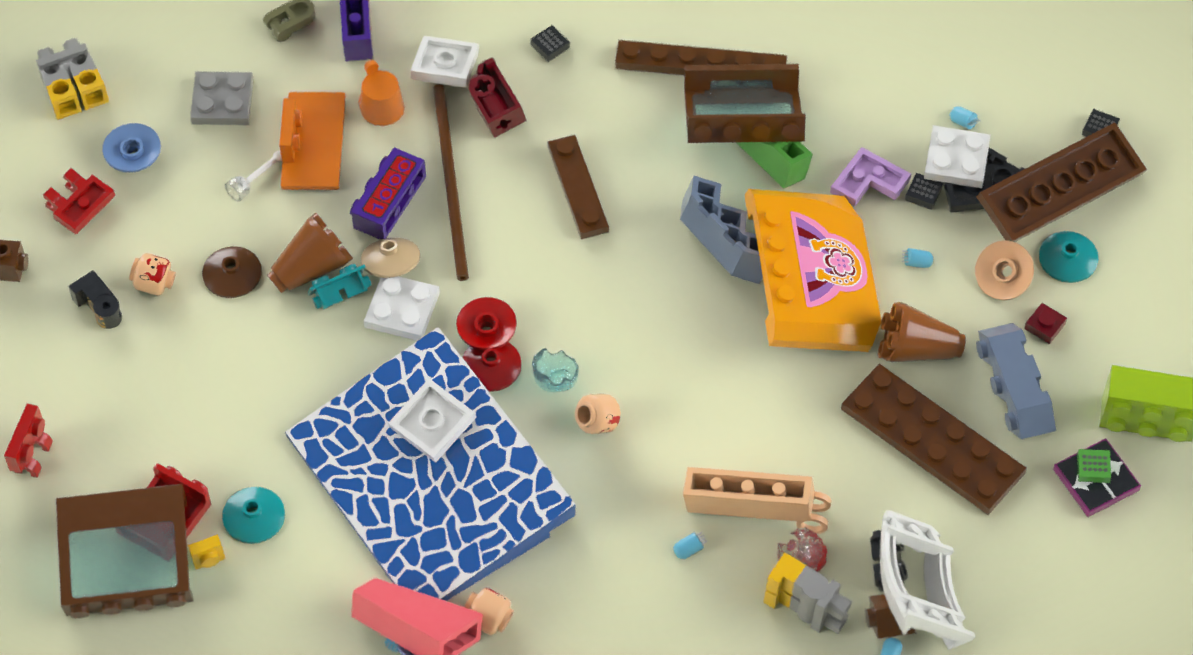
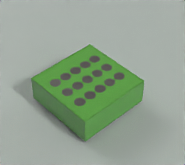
M1079 449L1077 453L1078 482L1110 483V451Z

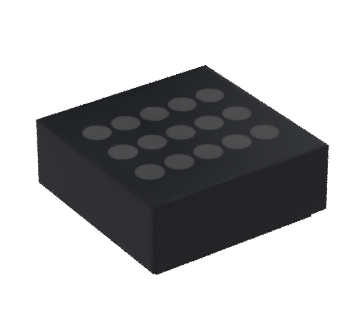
M553 25L530 39V45L547 62H550L570 48V42Z
M1093 108L1083 128L1082 136L1087 137L1114 122L1118 126L1120 118Z
M916 173L906 193L905 200L932 210L942 191L944 182L924 179V175Z

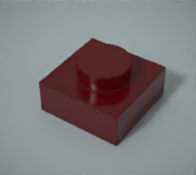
M1041 303L1025 323L1024 329L1050 344L1066 324L1067 317Z

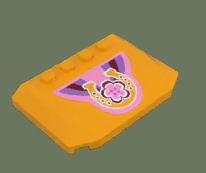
M748 189L744 196L748 220L754 221L769 315L765 320L769 346L869 352L881 324V315L863 221L845 196Z

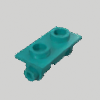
M351 264L339 270L340 275L330 279L326 275L312 282L313 286L309 288L308 295L316 294L317 297L312 298L316 309L322 307L324 310L342 302L343 299L339 290L344 289L348 299L368 291L367 288L372 286L368 275L363 277L361 274L365 270V264L356 267V264Z

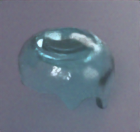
M544 348L533 357L532 374L536 384L544 391L553 393L564 392L571 389L577 383L579 366L576 360L565 354L563 350L552 354L548 352L547 348Z

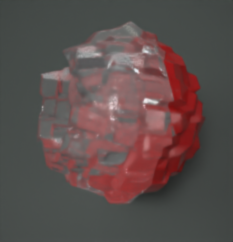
M807 527L798 528L790 533L796 536L799 541L791 539L788 544L778 543V561L785 552L816 572L821 571L826 565V546L818 534Z

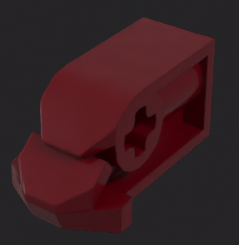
M491 57L482 61L478 65L477 74H474L470 79L468 88L477 110L493 137L496 138L524 123L527 119L519 101L499 70L494 58Z

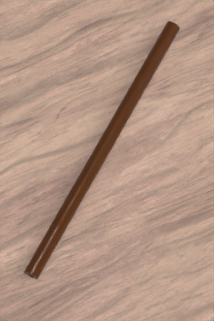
M436 84L433 86L456 275L457 280L465 281L469 278L445 88L442 84Z

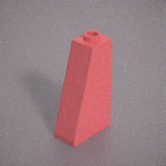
M374 578L359 586L353 591L351 617L415 655H459L480 641L483 614L378 578Z

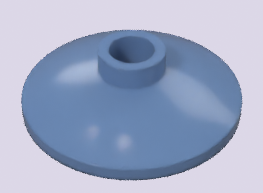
M129 123L112 130L105 138L102 150L106 162L112 168L121 172L131 173L151 166L160 154L161 143L157 133L149 126Z

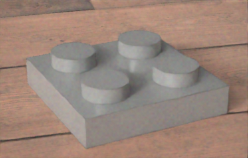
M195 72L190 116L192 125H249L253 87L252 72Z

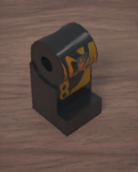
M94 270L68 286L72 300L78 307L86 303L94 312L99 326L105 329H112L121 323L122 312L120 311L117 298Z

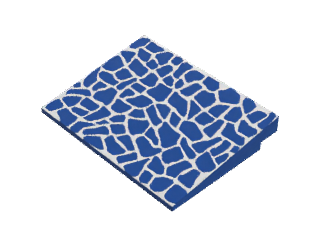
M439 327L285 431L287 438L392 583L444 601L451 599L550 538L551 530L576 516V504ZM428 379H431L474 411L476 419L436 463L393 431L388 424Z

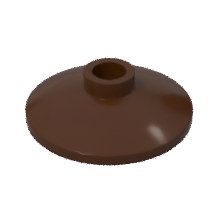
M237 246L225 247L211 254L204 263L202 277L206 287L213 294L223 298H237L248 294L258 285L262 275L261 263L258 257L250 250Z

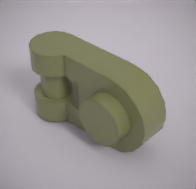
M291 0L268 12L264 16L263 22L269 29H273L275 38L279 42H283L292 33L314 21L315 7L310 0ZM288 19V21L281 23L282 20Z

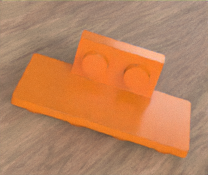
M289 92L288 98H283L279 143L282 157L281 188L283 190L339 189L346 103L344 92Z

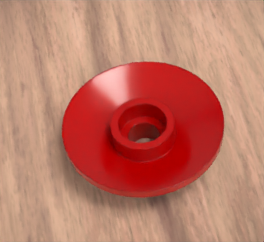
M481 297L468 302L460 310L456 326L460 338L470 347L479 350L497 349L508 343L514 336L517 320L513 309L506 302L493 297ZM484 327L492 328L490 330H482Z
M509 342L497 349L479 350L469 346L462 356L488 392L499 391L509 387L516 381L521 372L520 354ZM488 358H496L494 361L486 360Z

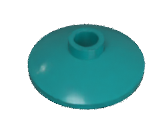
M1062 231L1054 233L1043 241L1039 250V261L1044 271L1052 278L1062 282L1075 283L1083 281L1094 273L1098 265L1099 257L1095 245L1087 237L1076 232Z
M248 487L239 490L228 499L223 509L222 519L224 527L231 537L243 543L256 544L269 540L279 532L285 520V509L282 500L273 491L263 487ZM250 508H258L256 512H247Z

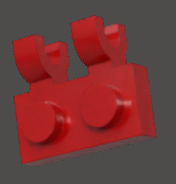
M70 168L63 175V178L68 181L65 187L73 192V194L68 199H65L55 189L50 187L43 194V197L47 200L45 206L53 211L54 220L76 235L115 197V191L93 174L86 180L74 169Z
M26 404L4 454L10 471L20 474L24 469L30 472L31 477L38 478L42 467L37 460L32 458L34 452L33 445L36 443L42 447L43 451L49 452L53 442L52 438L43 432L45 420L37 405Z

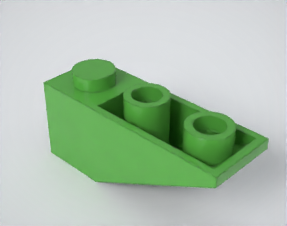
M736 142L783 189L805 179L813 154L801 142Z

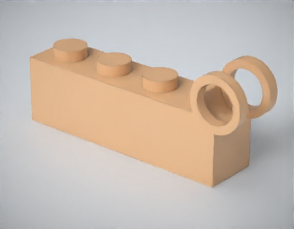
M696 467L687 468L683 497L687 512L797 521L796 526L801 531L814 534L824 533L828 529V520L821 515L813 514L812 511L824 512L829 510L831 498L824 493L814 490L813 478L810 476ZM813 499L821 500L824 503L813 504ZM805 521H814V522H817V523H819V524H821V525H820V526H810V525L805 524L804 522H805Z

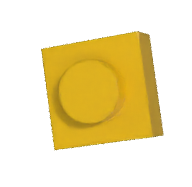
M218 534L188 545L196 570L202 567L209 568L215 566L219 561L225 559Z

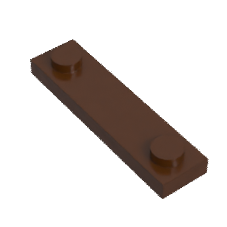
M576 135L547 141L552 161L580 238L584 239L608 233L609 225Z

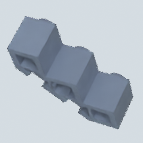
M693 176L682 200L680 220L731 276L760 284L763 275L756 234L745 231L747 211L719 203L720 183Z
M1010 323L978 331L980 341L976 342L979 357L993 368L994 376L990 378L993 393L1007 403L1008 413H1005V423L1008 430L1020 439L1056 431L1052 401L1048 391L1042 392L1039 380L1041 379V374L1033 354L1027 355L1025 352L1024 344L1027 340L1023 330L1017 325Z

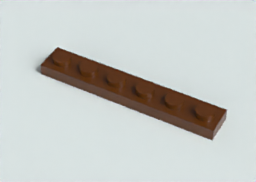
M618 40L615 69L684 75V65L786 64L787 55ZM747 80L751 82L765 83L764 80Z

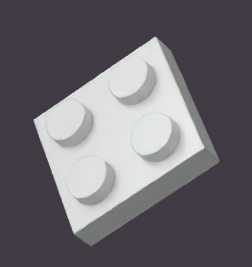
M424 36L411 68V79L454 87H467L479 54V44Z
M933 125L924 179L982 188L991 135Z
M399 276L380 278L364 319V328L418 341L425 334L440 294L439 286Z
M428 379L388 424L393 431L436 463L476 419L474 411L431 379Z

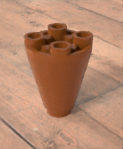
M314 213L305 221L272 265V271L267 274L281 293L287 289L291 291L337 270L353 259L343 245L338 248L342 242L331 229L323 230L327 225L317 213Z
M897 302L892 305L890 313L885 312L883 314L881 330H885L884 339L879 344L878 357L888 362L960 358L965 349L966 336L959 333L957 329L906 303Z

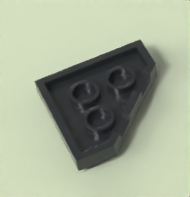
M989 147L982 188L943 183L950 213L984 209L977 199V195L981 191L1025 168L1021 167L1019 169L1007 162V157Z

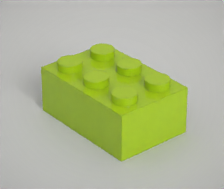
M1112 365L1102 397L1099 427L1108 428L1113 432L1127 431L1139 433L1144 437L1158 436L1169 438L1175 442H1192L1193 378Z

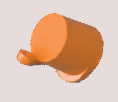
M369 60L364 65L367 76L362 81L361 95L358 101L360 111L366 121L373 125H391L402 117L405 109L398 80L388 71H378V63L374 60Z

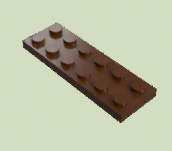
M1114 122L981 191L977 195V199L1003 238L1016 242L1141 176L1147 168Z
M880 363L842 402V411L987 515L994 510L1026 473L1027 467Z

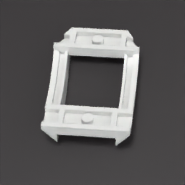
M887 510L883 515L881 529V578L887 603L903 635L911 627L915 630L921 629L942 638L948 650L972 641L976 636L972 631L966 630L962 624L965 616L958 604L952 584L950 556L954 553L953 548L940 542L939 537L941 535L931 525ZM896 544L909 546L920 553L922 551L925 552L924 581L927 601L907 594L898 569Z

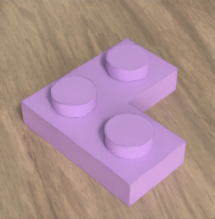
M861 147L832 184L830 193L845 196L854 207L870 187L896 200L909 183L911 173Z

